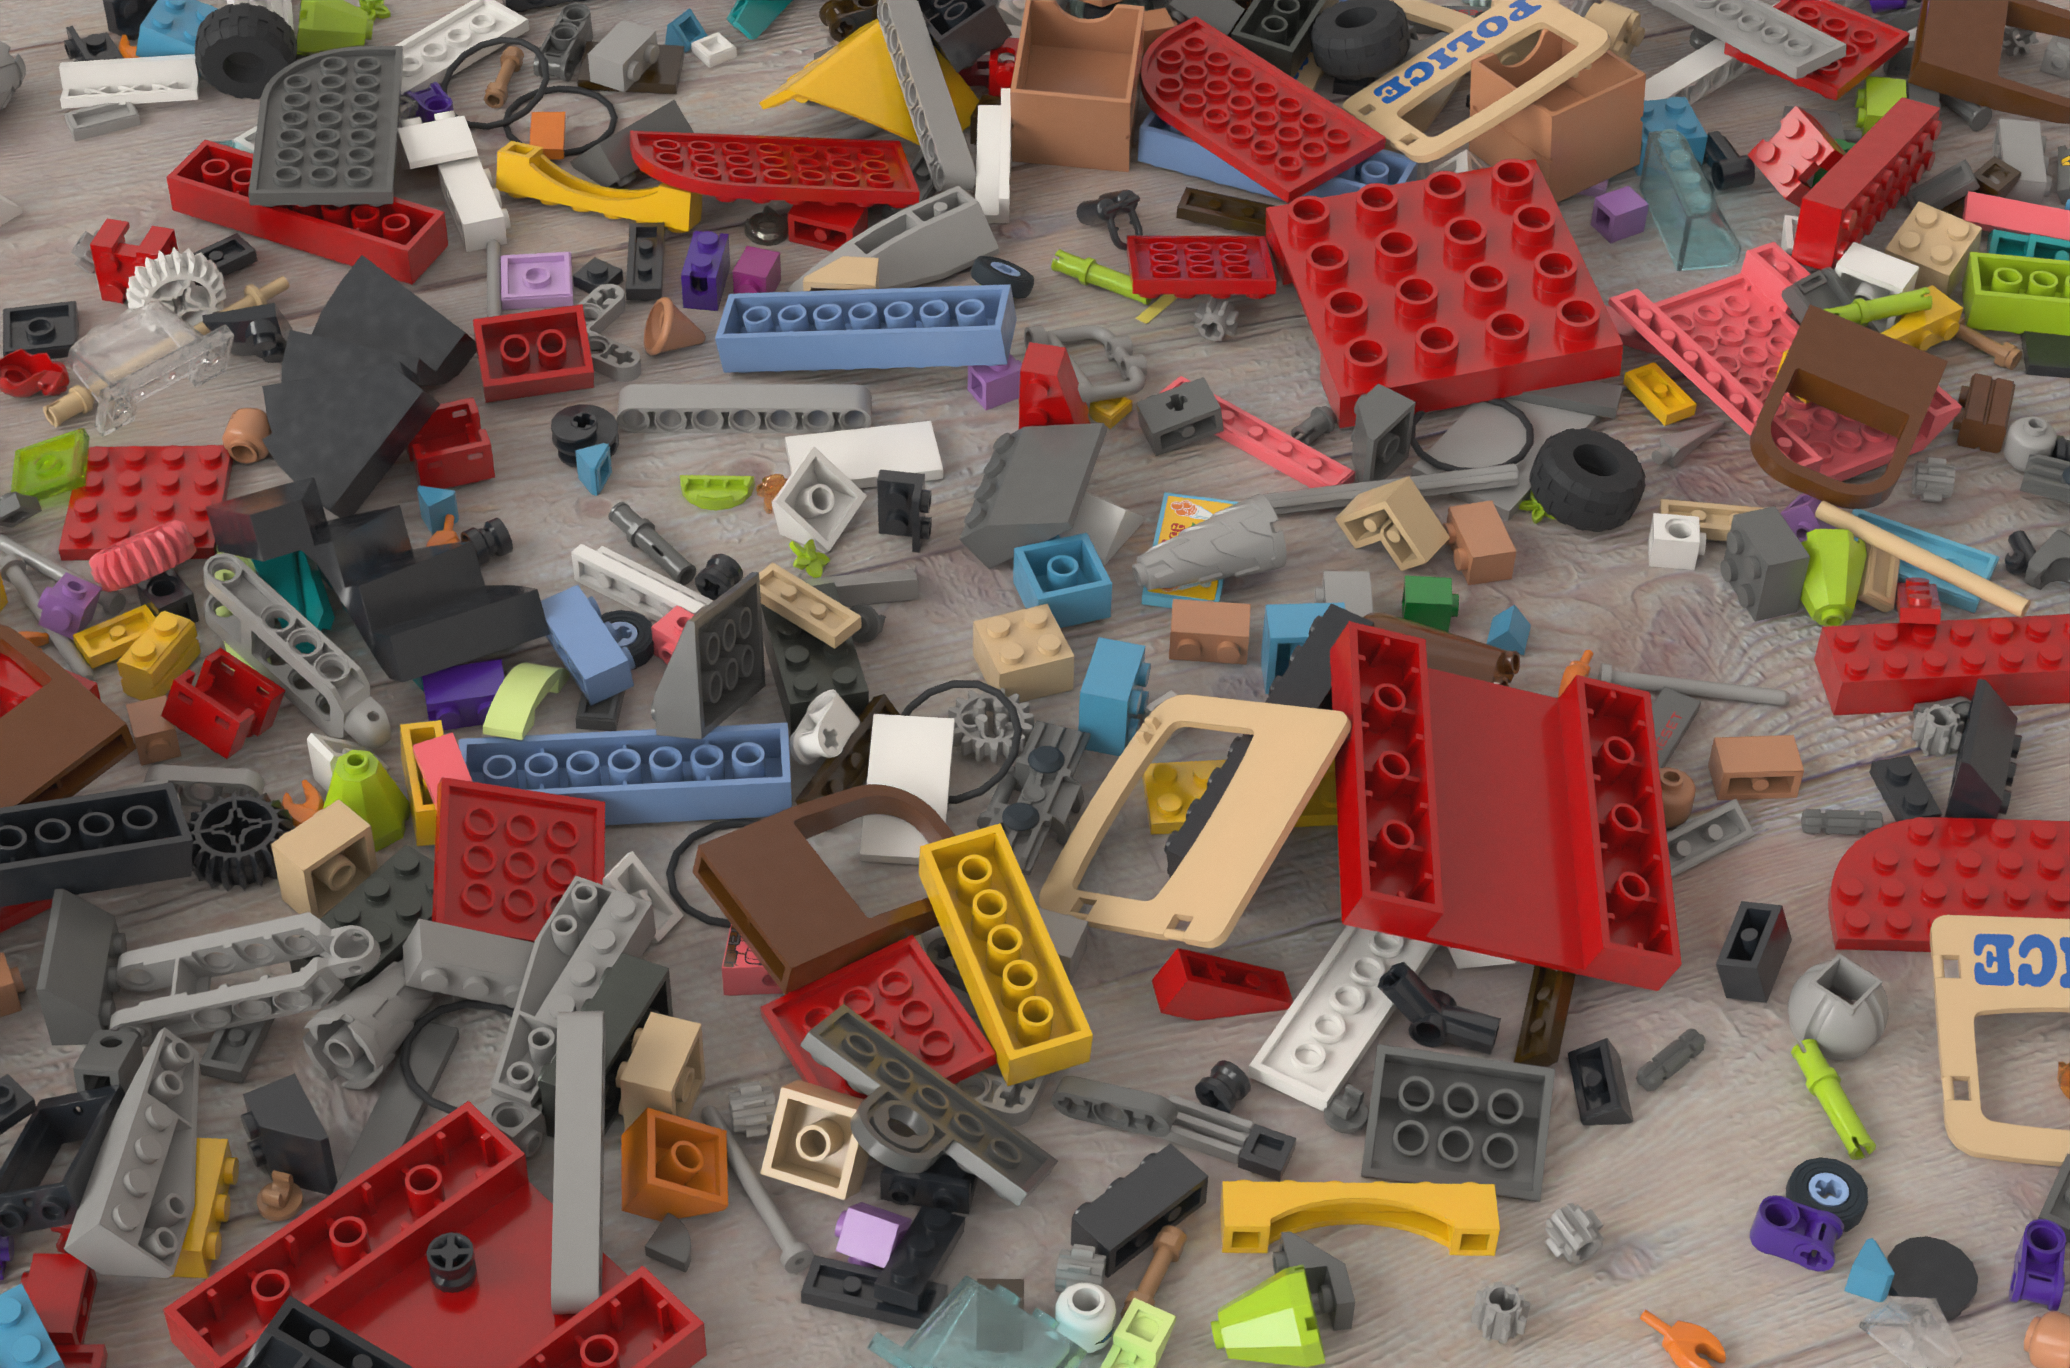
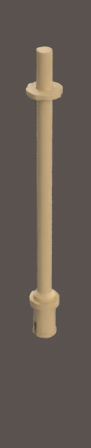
M281 276L260 289L253 284L245 286L244 298L220 312L267 304L266 301L287 290L290 287L289 282L284 276ZM202 321L87 388L80 385L73 386L69 389V394L43 407L45 417L52 426L58 427L61 423L80 412L83 414L93 410L94 400L209 335L211 332Z

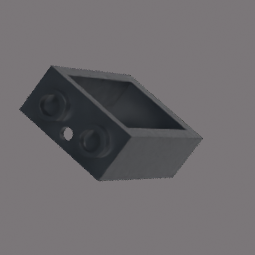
M121 1084L41 1099L36 1106L37 1111L30 1116L0 1169V1234L2 1237L73 1224L101 1145L125 1096ZM76 1107L82 1108L84 1112L78 1111ZM84 1140L62 1182L40 1186L62 1144Z

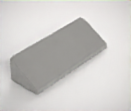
M914 569L801 579L811 586L835 582L841 604L844 606L918 599V578Z
M1737 799L1667 833L1672 877L1756 835Z

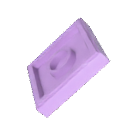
M571 252L502 255V310L573 306Z

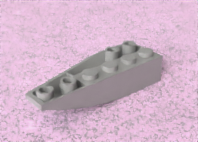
M958 185L905 208L871 226L813 266L789 286L787 292L803 291V279L805 276L842 256L879 258V289L908 288L944 279L973 266L974 261L979 256L993 257L999 254V246L979 202Z
M578 876L574 877L535 939L491 1084L492 1093L532 1107L542 1096L541 1088L538 1087L540 1071L547 1062L551 1063L556 1056L558 1012L581 1011L584 1002L588 998L592 999L599 989L600 980L605 969L613 967L621 953L641 959L656 934L652 902Z
M165 1027L158 1032L117 1110L101 1145L64 1247L66 1252L101 1275L169 1278L174 1274L195 1206L199 1052Z

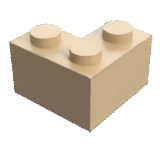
M1410 476L1358 494L1335 518L1355 549L1381 541L1401 571L1427 563L1450 538Z

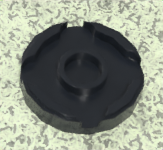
M1928 1236L1909 1238L1897 1244L1887 1257V1261L1895 1272L1888 1295L1895 1303L1898 1300L1900 1304L1907 1307L1905 1312L1916 1318L1933 1322L1952 1320L1961 1315V1312L1967 1309V1307L1969 1308L1975 1298L1978 1275L1973 1262L1961 1249L1945 1240Z

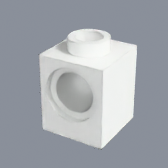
M1653 513L1648 538L1649 566L1695 570L1697 556L1704 555L1706 548V533L1700 532L1699 517Z

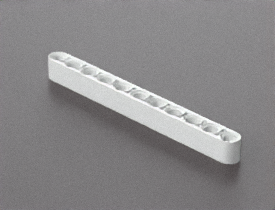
M1864 0L1830 1L1851 9ZM1717 38L1647 79L1645 82L1644 100L1686 97L1689 104L1692 105L1755 66L1742 63L1736 58L1724 54L1725 42Z

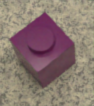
M746 246L732 271L733 293L775 292L781 281L780 252Z

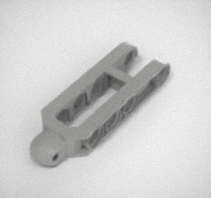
M222 553L211 556L205 562L203 567L204 585L211 593L204 604L205 621L212 631L256 671L285 689L284 696L329 737L344 738L349 734L360 745L368 749L380 748L391 740V729L385 709L370 696V683L360 666L241 559L232 554ZM226 569L232 571L235 576L230 580L221 581L216 579L213 574L216 571ZM220 606H225L233 615L220 617L214 613V610ZM275 618H283L288 621L289 625L283 629H277L275 627ZM301 642H308L313 644L316 649L312 653L302 654L295 646ZM273 654H278L287 663L276 666L270 664L267 658ZM327 667H337L343 671L341 677L332 679L331 677L328 678L322 670ZM300 678H305L313 688L301 690L295 687L293 683ZM328 703L330 705V714L324 713L320 707ZM373 714H377L379 716V719L377 721Z
M307 912L131 950L119 956L116 973L118 985L135 992H146L172 986L171 995L142 1001L136 1007L116 1011L111 1015L109 1030L117 1031L122 1027L134 1028L140 1032L142 1036L141 1044L145 1046L152 1044L158 1032L164 1027L177 1037L183 1038L321 1009L344 986L345 978L369 972L378 963L381 955L379 943L368 930L361 926L349 925L330 929L319 918ZM358 933V934H361V935H363V936H361V937H356V936H353V934ZM292 935H301L304 937H292ZM251 944H263L265 946H254ZM214 952H219V953H224V954H223V955H219V954H213V953H214ZM316 955L321 956L313 958L305 967L301 968L300 972L272 978L269 975L260 976L258 981L229 986L228 983L219 985V989L210 991L211 978Z

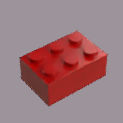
M582 304L473 319L474 338L485 403L594 388V368Z

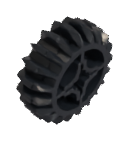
M252 790L248 791L244 796H238L235 791L228 798H222L217 795L216 801L213 804L202 802L201 812H191L190 822L187 823L193 839L192 871L199 881L207 880L211 888L223 884L227 892L234 885H240L245 891L247 885L251 883H257L262 887L263 880L266 877L277 879L271 844L284 833L290 832L295 828L288 809H284L280 800L271 801L267 793L256 798Z

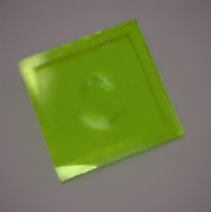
M80 428L16 450L11 492L37 497L38 501L85 486L90 436L86 430Z

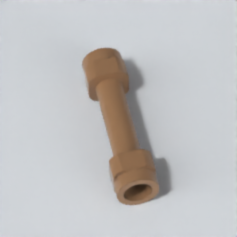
M509 46L503 51L500 57L501 69L495 82H490L485 90L484 101L491 108L497 109L505 104L508 98L507 86L513 73L518 72L522 67L524 53L516 46Z
M1960 317L1959 330L1950 339L1951 341L1959 338L1995 357L1994 363L2002 368L2013 370L2018 365L2022 357V351L2017 349V346L2009 342H2005L2003 345L1965 326L1966 320Z
M1167 1225L1158 1232L1153 1242L1154 1256L1137 1291L1132 1290L1129 1292L1120 1313L1121 1318L1125 1315L1134 1298L1155 1307L1154 1296L1171 1262L1179 1260L1187 1241V1236L1181 1229Z

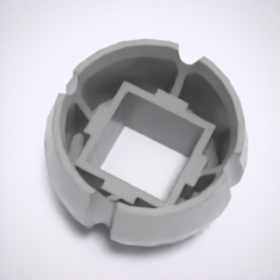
M1838 954L1833 960H1827L1810 967L1793 985L1788 1001L1789 1022L1794 1037L1803 1047L1804 1045L1801 1041L1815 1039L1823 1056L1828 1059L1849 1060L1866 1054L1867 1050L1884 1033L1889 1017L1888 999L1882 986L1883 981L1872 972L1866 971L1859 964L1850 961L1841 954ZM1837 995L1846 997L1850 1000L1854 999L1856 1000V1002L1853 1005H1851L1848 1002L1841 999L1840 997H1838Z

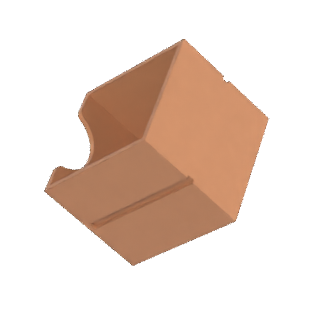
M1026 0L1010 90L1013 162L1129 172L1141 93L1140 71L1144 53L1145 6L1117 4L1106 16L1096 19H1083L1066 13L1060 8L1056 0Z
M1543 29L1531 53L1516 64H1502L1498 56L1493 52L1472 60L1470 117L1531 80L1577 46L1548 29ZM1608 49L1606 53L1591 63V69H1582L1578 72L1579 76L1577 78H1569L1524 109L1469 141V151L1491 167L1505 159H1520L1523 161L1536 159L1556 203L1640 164L1643 126L1640 118L1644 112L1646 74Z

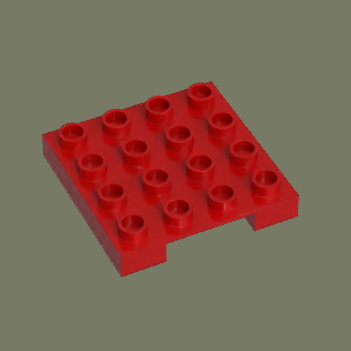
M1505 159L1493 167L1460 173L1439 171L1429 175L1426 179L1394 185L1373 183L1363 186L1356 192L1323 198L1301 196L1294 199L1290 204L1266 208V241L1283 285L1294 284L1321 353L1320 380L1331 409L1336 414L1339 429L1355 426L1356 414L1354 413V407L1357 400L1362 394L1370 392L1377 384L1415 401V415L1418 411L1426 413L1496 398L1521 395L1523 392L1620 376L1623 342L1536 159L1526 161Z
M1349 621L1330 649L1332 710L1344 712L1352 725L1350 733L1335 756L1342 924L1659 991L1682 963L1650 692L1576 675L1561 696L1555 698L1428 668L1426 639Z
M470 1101L455 1109L163 1309L172 1343L196 1368H236L289 1295L413 1368H691L707 1356L704 1322L644 1266H641L628 1276L604 1252L602 1257V1296L577 1314H552L553 1204L529 1182L525 1153ZM451 1232L460 1233L468 1237L472 1242L477 1268L475 1281L470 1287L455 1293L443 1292L437 1289L431 1282L430 1267L426 1253L429 1244L436 1237Z

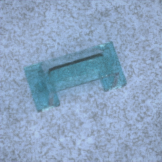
M967 1275L902 1347L879 1332H876L867 1346V1349L896 1368H1078L1087 1354V1351L1056 1331L1060 1322L1038 1308L1030 1315L1017 1307L1022 1299L1008 1289L997 1284L994 1291Z

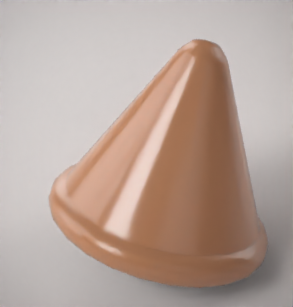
M662 297L653 305L644 329V348L649 355L654 356L666 351L700 345L705 341L706 336L704 332L673 304L671 299Z

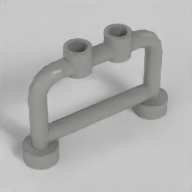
M1042 325L1026 327L1024 330L1026 350L1029 342L1064 347L1062 343L1095 339L1105 345L1108 359H1115L1119 364L1121 376L1124 379L1129 378L1130 381L1094 387L1068 353L1079 382V394L1082 402H1086L1088 409L1092 402L1131 396L1144 388L1147 361L1143 354L1132 355L1133 344L1128 335L1116 337L1109 329L1096 325H1082L1052 331H1045Z

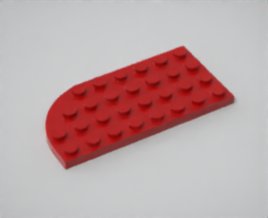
M1197 16L1159 36L1149 46L1142 59L1140 87L1143 97L1152 111L1160 119L1286 203L1292 202L1294 199L1385 149V136Z
M630 131L631 155L640 171L660 182L679 189L716 196L715 198L721 202L750 199L755 203L765 204L771 202V200H784L789 204L801 205L806 203V201H813L827 206H837L840 202L854 203L860 207L888 204L894 208H906L909 205L919 203L920 191L900 141Z
M1917 817L1893 822L1869 832L1846 851L1839 861L1829 891L1828 911L1835 950L1931 952L1930 928L1934 920L1943 915L2070 919V821Z

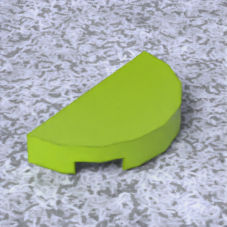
M680 475V486L682 495L689 503L701 509L716 511L731 509L744 503L752 495L755 487L754 476Z

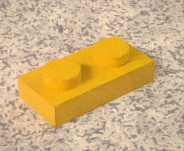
M1655 362L1625 372L1623 384L1664 426L1695 415L1697 404Z
M146 604L73 634L75 646L91 669L122 657L145 629L152 625V621L156 617Z

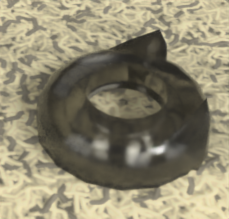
M766 205L763 212H758L749 219L747 218L744 228L745 236L759 245H777L788 238V221L781 214H778ZM763 222H772L776 224V226L770 229H766L760 227L759 224Z

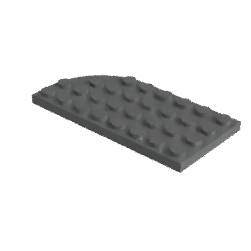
M355 46L328 50L295 61L270 79L260 99L249 186L250 205H261L264 207H274L277 205H298L301 207L334 205L343 207L351 204H368L371 206L393 204L404 59L403 46Z

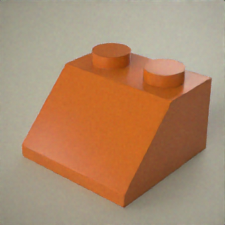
M647 1107L621 1135L622 1211L662 1222L667 1213L681 1219L724 1211L728 1207L727 1131Z

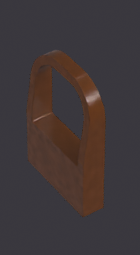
M1921 0L1908 83L1983 107L1986 106L1996 111L2054 123L2070 124V98L2018 83L1998 75L2005 25L2070 39L2069 10L2037 0Z
M1810 304L1751 432L1750 449L1758 465L1776 481L1813 498L1847 509L1875 507L1886 501L1891 495L1906 464L1948 361ZM1787 392L1896 437L1898 441L1884 475L1870 483L1849 484L1818 473L1787 458L1777 448L1771 435V423L1784 394Z
M0 624V653L14 660L43 686L0 718V808L72 797L137 749L127 723L56 661L14 629Z
M868 784L843 790L793 806L698 845L692 873L782 992L787 994L912 934L915 937L940 926L929 898L868 918L806 840L856 818L872 814L890 815L910 823L924 836L929 844L956 836L939 814L925 801L905 790L887 785Z

